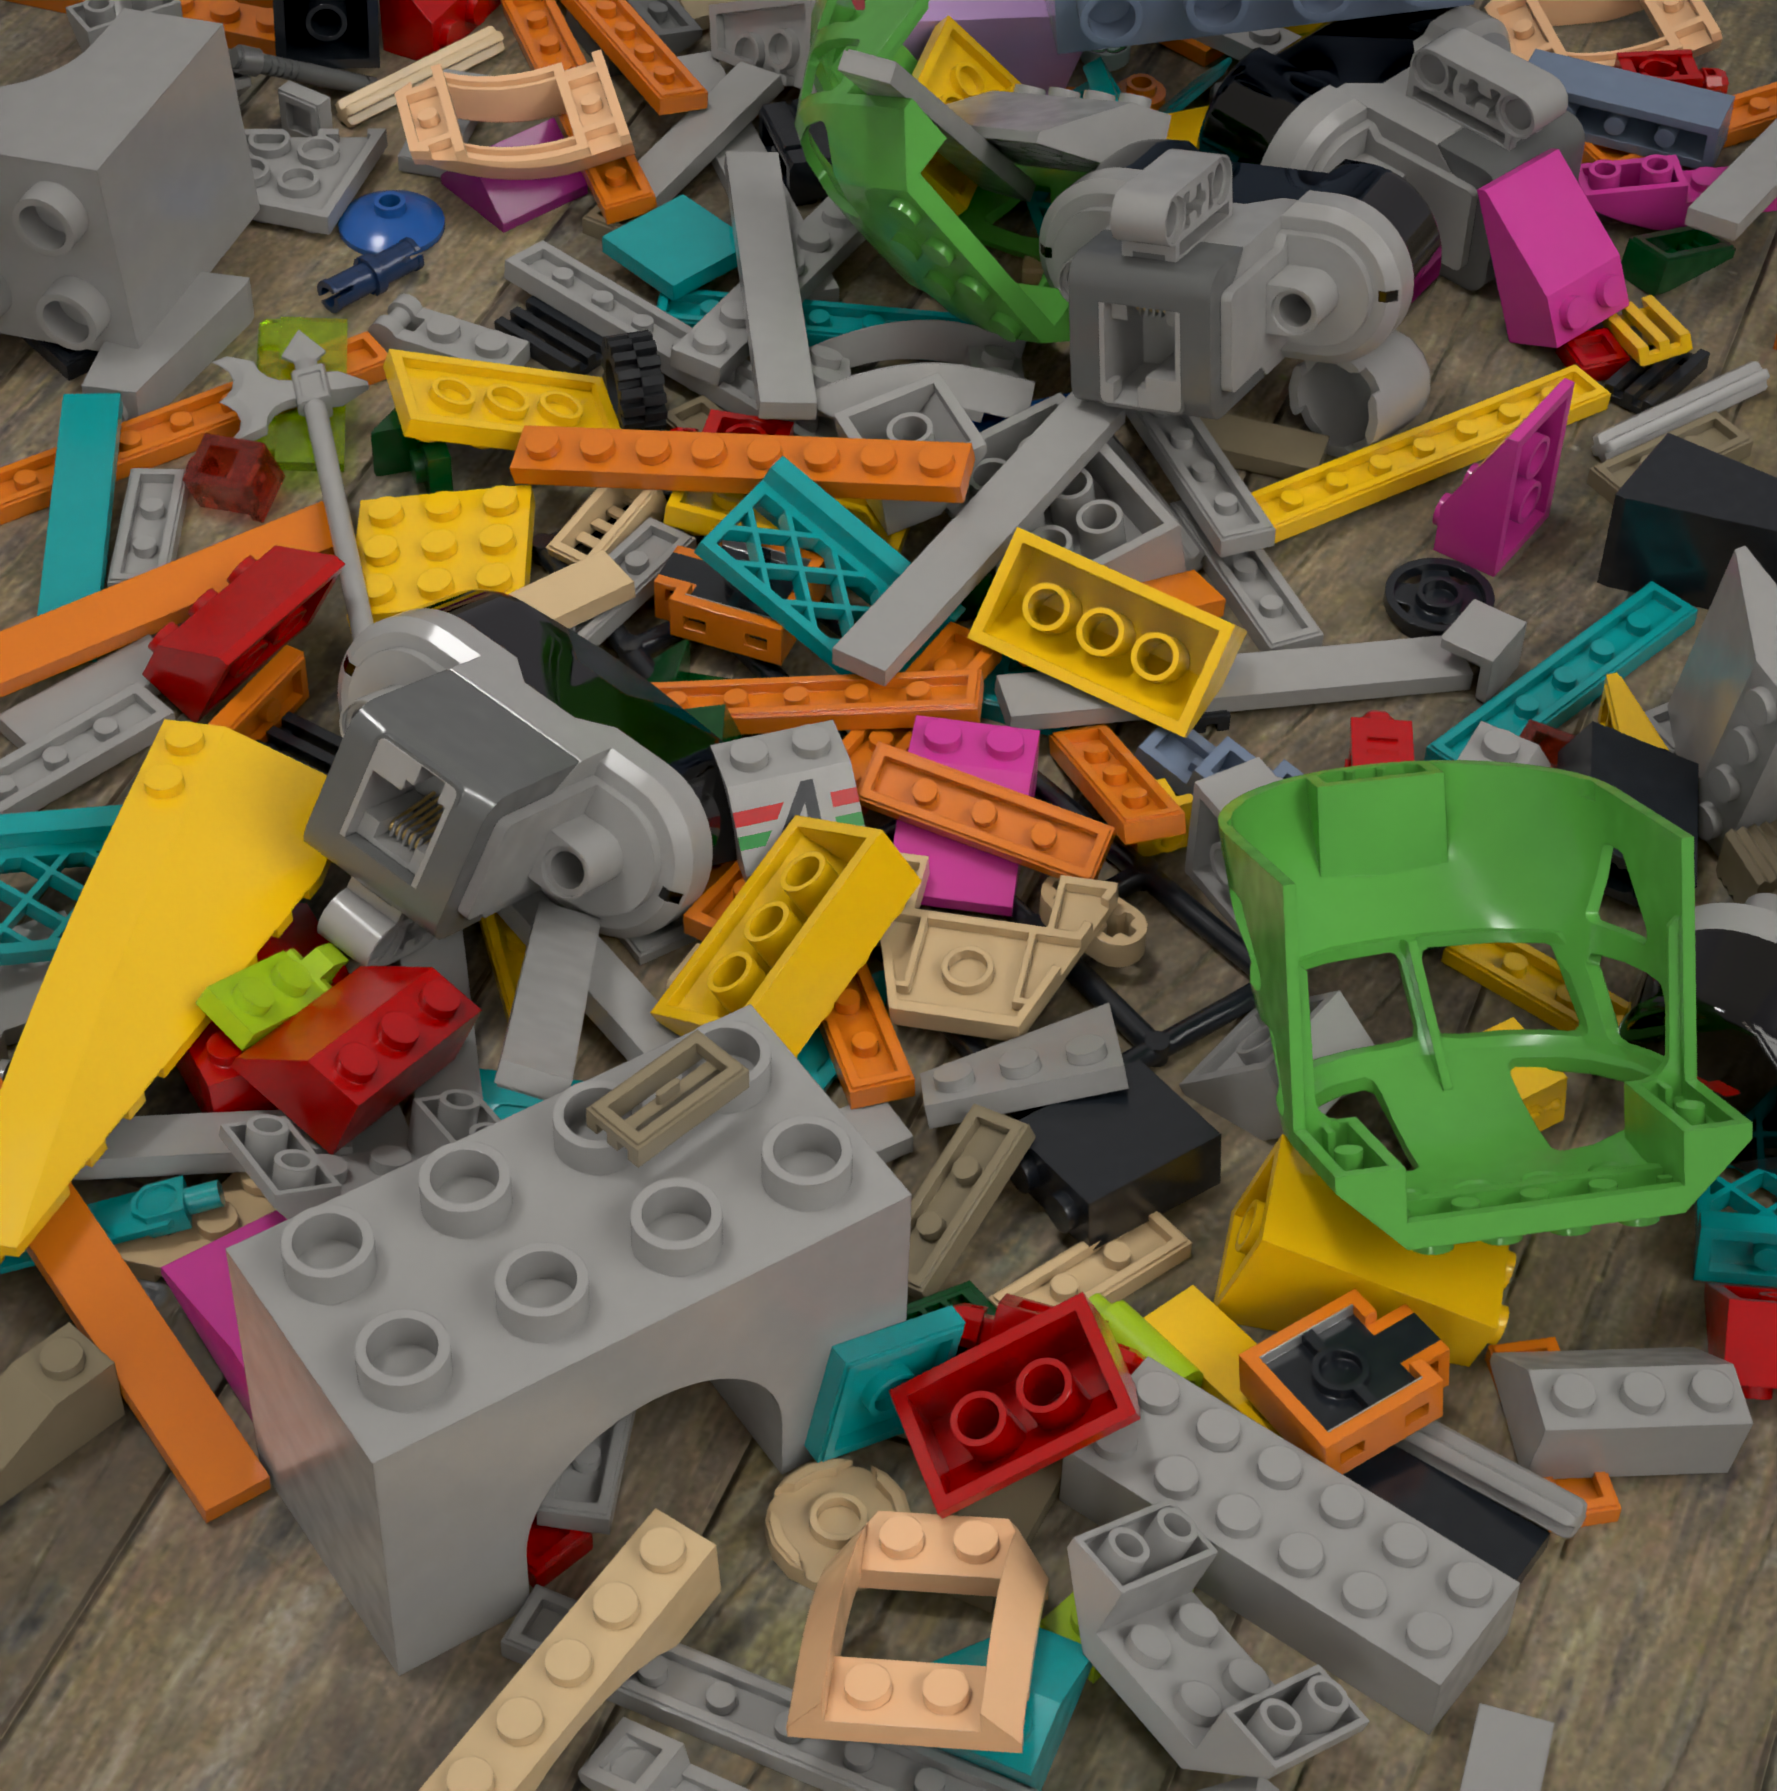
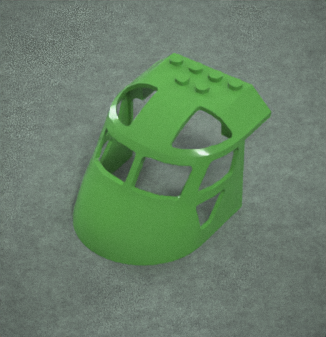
M816 0L811 14L810 49L798 101L795 128L806 161L829 198L895 271L910 285L932 296L950 314L970 325H975L987 332L998 334L1010 342H1015L1016 340L1036 343L1070 341L1069 302L1063 298L1058 288L1049 286L1044 272L1039 285L1016 283L984 247L989 246L1022 258L1030 256L1041 262L1039 238L1022 236L993 225L995 221L1013 209L1021 200L983 190L977 186L967 210L957 216L920 174L947 139L945 135L912 98L867 95L837 70L844 50L848 51V49L896 61L912 75L918 61L903 43L928 10V2L930 0H865L864 10H856L852 0ZM813 84H814V86H815V88H816V90H817V93L811 94V93H812ZM819 121L825 124L832 166L820 152L809 132L811 124ZM1016 165L1034 181L1033 183L1036 184L1034 191L1051 193V204L1073 183L1089 174Z
M1475 760L1403 761L1336 768L1275 781L1238 796L1225 805L1219 813L1218 827L1229 893L1236 923L1251 960L1250 984L1259 1016L1269 1027L1279 1078L1276 1102L1282 1130L1291 1145L1336 1195L1407 1250L1425 1255H1438L1453 1250L1454 1244L1482 1241L1490 1245H1511L1520 1242L1523 1239V1235L1548 1231L1561 1236H1578L1590 1232L1593 1225L1615 1222L1632 1227L1650 1226L1659 1222L1660 1216L1686 1213L1753 1139L1752 1122L1697 1079L1694 836L1618 788L1587 775L1538 765ZM1613 847L1623 854L1646 926L1647 938L1603 921L1599 916V909L1609 876ZM1497 942L1548 944L1554 951L1577 1014L1579 1026L1575 1030L1570 1031L1521 1029L1461 1034L1440 1033L1422 963L1423 951L1430 947ZM1383 953L1394 954L1397 958L1413 1024L1412 1037L1390 1043L1350 1049L1313 1060L1308 976L1306 970L1326 963ZM1602 956L1636 967L1649 974L1661 984L1665 1001L1664 1056L1652 1050L1628 1043L1622 1037L1600 966ZM1515 1067H1541L1552 1071L1592 1074L1624 1082L1625 1129L1593 1145L1569 1150H1557L1550 1147L1524 1105L1510 1071ZM1360 1091L1373 1093L1414 1170L1406 1171V1168L1357 1117L1330 1118L1321 1112L1318 1107L1343 1095Z

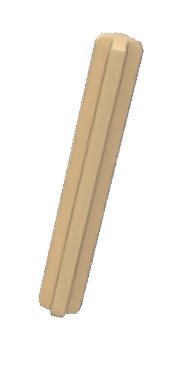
M486 26L338 99L335 104L338 120L343 122L348 128H353L397 106L394 93L410 81L413 87L424 83L433 76L430 66L441 63L443 71L444 69L465 72L501 54L505 49L502 41L504 39L503 34L500 31H496L493 26Z

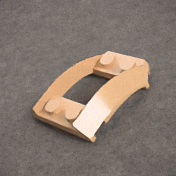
M1491 0L1484 7L1486 14L1498 19L1505 25L1509 35L1511 53L1526 61H1529L1535 49L1611 67L1615 65L1617 52L1691 49L1692 56L1695 58L1719 48L1723 39L1720 28L1703 0ZM1644 10L1660 38L1614 51L1574 53L1565 51L1552 26L1606 22Z
M601 49L591 52L594 61L564 70L562 62L532 71L500 76H468L443 72L440 63L430 66L433 76L421 85L413 87L410 81L394 93L409 151L415 165H429L451 172L490 179L533 180L583 171L635 154V149ZM567 113L574 136L553 142L520 147L478 146L464 143L458 119L477 122L514 123L540 120Z
M878 1511L826 1564L820 1576L810 1605L800 1647L786 1725L787 1737L1022 1753L1026 1706L1030 1696L1039 1626L1044 1602L1049 1597L1050 1586L1048 1576L1019 1529L1010 1519L949 1515L942 1519L938 1514ZM857 1588L997 1597L986 1666L842 1657L841 1651Z

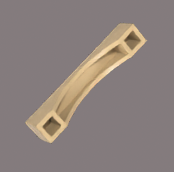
M655 1508L418 1791H536L557 1758L604 1701L634 1673L657 1656L676 1647L719 1595L721 1583L716 1544Z

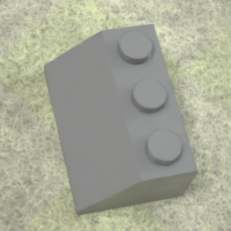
M1695 1347L1493 1353L1490 1358V1365L1518 1464L1541 1477L1552 1476L1553 1479L1593 1478L1594 1472L1604 1471L1608 1473L1609 1477L1728 1473L1753 1425L1734 1364Z

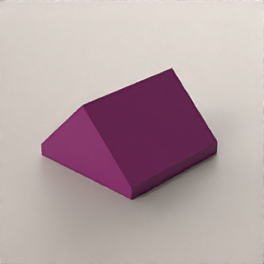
M553 117L489 147L537 145L564 139V136ZM451 171L441 174L442 185L503 233L588 194V185L581 171L558 177L533 180L490 179Z

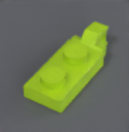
M332 943L316 947L305 958L294 948L289 949L287 952L283 950L208 986L196 1001V1005L243 1052L332 988V979L349 960Z

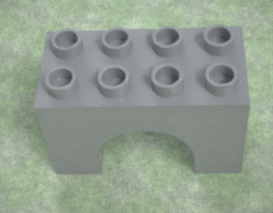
M124 8L96 41L71 62L42 76L12 85L0 86V333L56 343L72 350L89 349L99 351L104 341L139 349L200 272L212 271L259 212L260 206L223 23Z
M751 1004L715 1021L703 1024L694 1031L591 1079L579 1082L561 1093L458 1141L441 1146L428 1155L325 1203L306 1209L282 1223L226 1248L259 1461L269 1474L270 1482L398 1676L519 1613L530 1595L527 1569V1541L531 1525L542 1501L570 1463L590 1443L619 1420L667 1393L692 1384L710 1381L783 1475L814 1459L804 1444L831 1347L906 1321L912 1194ZM698 1029L749 1069V1088L638 1168L628 1160V1150L625 1147L617 1151L607 1143V1133L604 1130L596 1134L587 1127L586 1108ZM701 1059L676 1078L681 1080L707 1060ZM656 1092L652 1094L650 1097H648L646 1100L641 1102L639 1105L634 1107L632 1110L627 1112L621 1118L624 1120L627 1119L629 1116H631L636 1111L641 1109L643 1106L648 1104L650 1101L655 1099Z

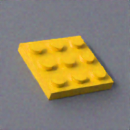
M532 484L517 486L501 485L485 489L454 492L440 491L432 494L401 497L385 496L377 499L360 500L356 543L374 623L408 610L421 608L436 609L460 617L529 585L535 516V497Z

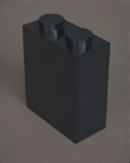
M1592 721L1558 752L1557 769L1580 773L1604 781L1694 836L1696 888L1699 764L1673 754L1666 749L1658 748L1628 736L1614 728ZM1613 847L1604 895L1640 908L1623 854Z
M1140 1059L1125 1066L1129 1089L1050 1104L1019 1120L1030 1125L1036 1138L1010 1177V1180L1020 1192L1024 1194L1029 1193L1047 1211L1052 1223L1059 1231L1063 1233L1069 1232L1078 1242L1084 1241L1089 1247L1099 1242L1093 1250L1148 1222L1149 1215L1157 1211L1163 1214L1220 1184L1221 1134Z

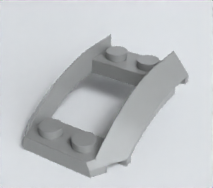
M944 320L891 322L851 331L809 347L817 397L816 415L834 419V414L940 372L971 421L981 423L984 413L1008 419L1031 407L1035 381L1024 378L1021 361L1027 341L1016 340L1015 342H1010L998 334L987 332L978 326ZM924 359L942 361L899 364L877 368L852 376L850 368L883 360Z

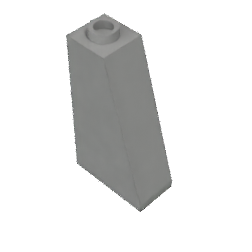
M201 271L139 349L107 341L103 342L81 385L82 393H121L123 404L122 422L169 405L252 322L254 308L250 277Z

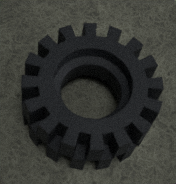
M643 330L602 337L601 365L604 370L602 377L620 428L665 430L664 428L667 427L666 419H668V411L665 406L667 396L663 387L665 380L664 374H661L660 356L657 355V345L655 340H653L651 331Z

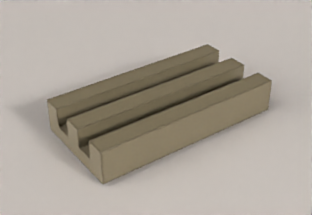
M697 1029L587 1107V1127L596 1134L604 1130L607 1133V1143L617 1151L625 1147L628 1150V1160L639 1168L748 1089L749 1069ZM701 1059L707 1060L681 1080L676 1078ZM656 1092L655 1099L650 1101L648 1104L643 1106L641 1109L636 1111L627 1119L624 1120L621 1118L627 1112L632 1110L634 1107L639 1105L641 1102H643Z

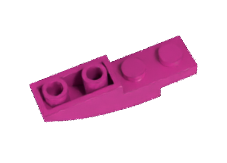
M1654 154L1645 158L1614 161L1602 159L1593 163L1581 164L1578 183L1595 211L1628 224L1664 231L1688 226L1685 224L1688 207L1729 166L1717 168L1699 167L1695 170L1683 171L1676 154L1665 156ZM1777 197L1763 212L1777 211Z

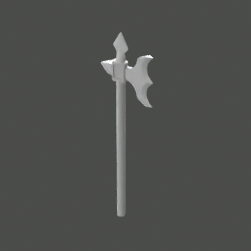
M298 329L281 356L282 359L293 363L295 366V370L291 373L292 380H277L267 377L257 369L254 361L226 356L213 361L212 363L228 371L233 379L231 391L219 403L235 411L241 420L240 430L227 443L245 446L268 435V425L276 415L284 410L297 407L298 414L306 417L335 556L345 563L339 577L354 641L363 630L374 624L329 417L333 415L332 407L344 406L367 391L369 385L366 380L340 371L326 372L324 364H317V361L326 354V351Z

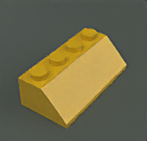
M1017 527L967 638L1187 738L1223 686L1247 634V630Z
M795 815L650 1014L656 1021L681 1037L703 1024L715 1021L751 1004L797 1058L822 1020L831 1013L834 1003L854 975L868 961L870 953L889 926L902 913L905 904L922 880L882 829Z

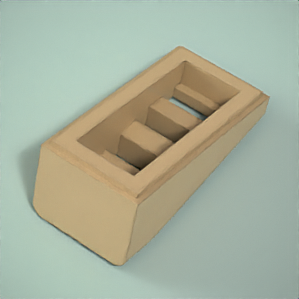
M597 487L546 546L548 554L568 565L601 550L610 554L649 517L660 522L663 520L667 504L662 490ZM611 517L617 520L614 525L607 522ZM597 530L605 535L600 540L591 534ZM582 543L592 548V550L586 555L574 549V547Z

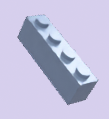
M1539 49L1534 50L1528 61L1553 74L1562 82L1568 95V107L1566 110L1576 116L1582 124L1585 132V142L1645 157L1654 154L1664 156L1676 154L1680 165L1697 169L1699 167H1714L1727 140L1735 100L1733 95Z

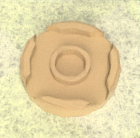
M841 1458L805 1464L783 1478L775 1489V1497L767 1509L765 1537L772 1560L789 1579L815 1591L826 1564L878 1511L911 1513L905 1492L886 1472L872 1465L871 1471L862 1467L853 1466V1460ZM857 1588L856 1592L871 1588Z

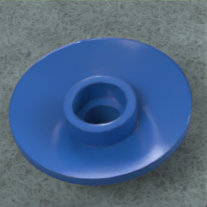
M384 190L366 194L352 201L339 219L338 227L343 242L360 254L370 253L375 255L398 243L401 239L409 237L420 248V250L408 255L412 256L429 249L439 241L444 233L445 218L439 205L424 195L405 190Z

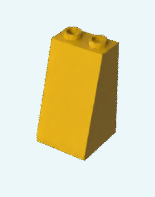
M1282 1134L1231 1211L1213 1303L1236 1324L1279 1332L1349 1291L1356 1289L1377 1310V1319L1406 1303L1450 1348V1364L1470 1367L1487 1343L1496 1345L1505 1331L1509 1318V1307L1502 1304L1503 1290L1512 1277L1516 1264V1253L1509 1250V1245H1490L1482 1241L1454 1244L1453 1250L1438 1255H1425L1407 1250L1336 1195L1291 1145L1286 1135Z

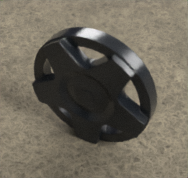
M1422 558L1407 562L1390 574L1385 585L1383 603L1389 617L1401 628V633L1410 638L1443 635L1474 599L1494 607L1495 595L1489 581L1474 568L1450 559ZM1421 575V580L1417 584L1402 583L1411 577ZM1450 576L1458 578L1469 585H1459Z

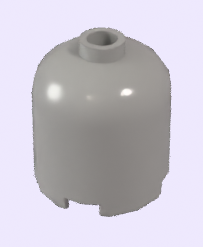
M1395 330L1378 348L1356 360L1343 363L1304 360L1296 365L1288 387L1290 408L1294 415L1302 414L1305 424L1312 432L1330 436L1328 455L1342 457L1385 440L1410 424L1426 407L1430 394V368L1424 353L1417 344L1408 336Z

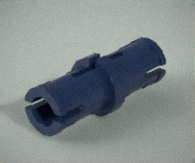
M405 237L398 243L375 255L367 253L354 259L352 267L318 282L317 292L319 296L328 292L334 294L321 302L331 313H337L342 308L369 294H376L378 296L386 292L390 283L423 268V254L412 259L406 257L420 250L419 246L413 239Z

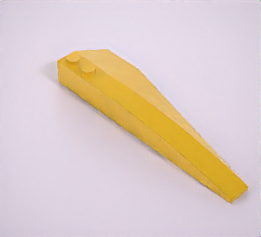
M164 719L77 900L36 996L0 1089V1255L21 1256L69 1197L70 1190L68 1184L85 1166L93 1167L108 1149L106 1138L121 1119L131 1120L146 1102L144 1091L157 1076L165 1078L212 1020L196 1005V1001L208 986L258 963L257 953L271 936L279 938L292 923V910L302 898L310 900L322 886L332 861L304 841L303 835L326 780V774L226 726Z

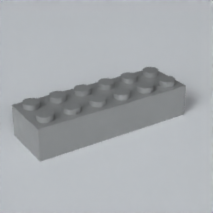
M1148 1356L1131 1374L1136 1387L1141 1419L1064 1457L1059 1500L1099 1526H1102L1171 1498L1184 1513L1191 1517L1197 1528L1218 1551V1554L1195 1587L1429 1735L1508 1634L1520 1583Z

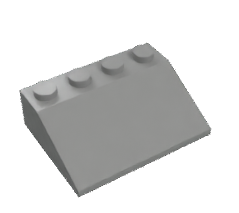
M1015 84L1014 92L992 90L946 104L1015 165L1084 173L1113 167L1143 170L1163 154L1171 115L1150 109L1152 99L1136 94L1120 93L1119 100L1115 101L1116 96L1100 91L1084 90L1083 98H1080L1081 93L1065 88L1049 87L1048 95H1046V90L1025 84Z
M1061 392L980 432L987 444L988 453L971 474L964 503H949L944 511L951 519L963 509L1065 399ZM1107 443L1103 445L1099 452L1027 530L1032 534L1139 582L1186 571L1180 524ZM1002 557V558L1000 559V561L993 567V569H994L996 572H997V570H998V568H999V566H1000V563H1001L1003 557Z
M1746 546L1735 549L1667 705L1675 754L1699 764L1698 836L1709 844L1718 858L1724 835L1731 828L1735 831L1739 830L1742 826L1748 829L1754 823L1760 826L1765 821L1771 824L1777 819V585Z

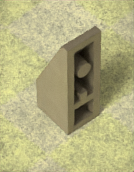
M70 1322L12 1362L0 1376V1506L125 1415L115 1362Z

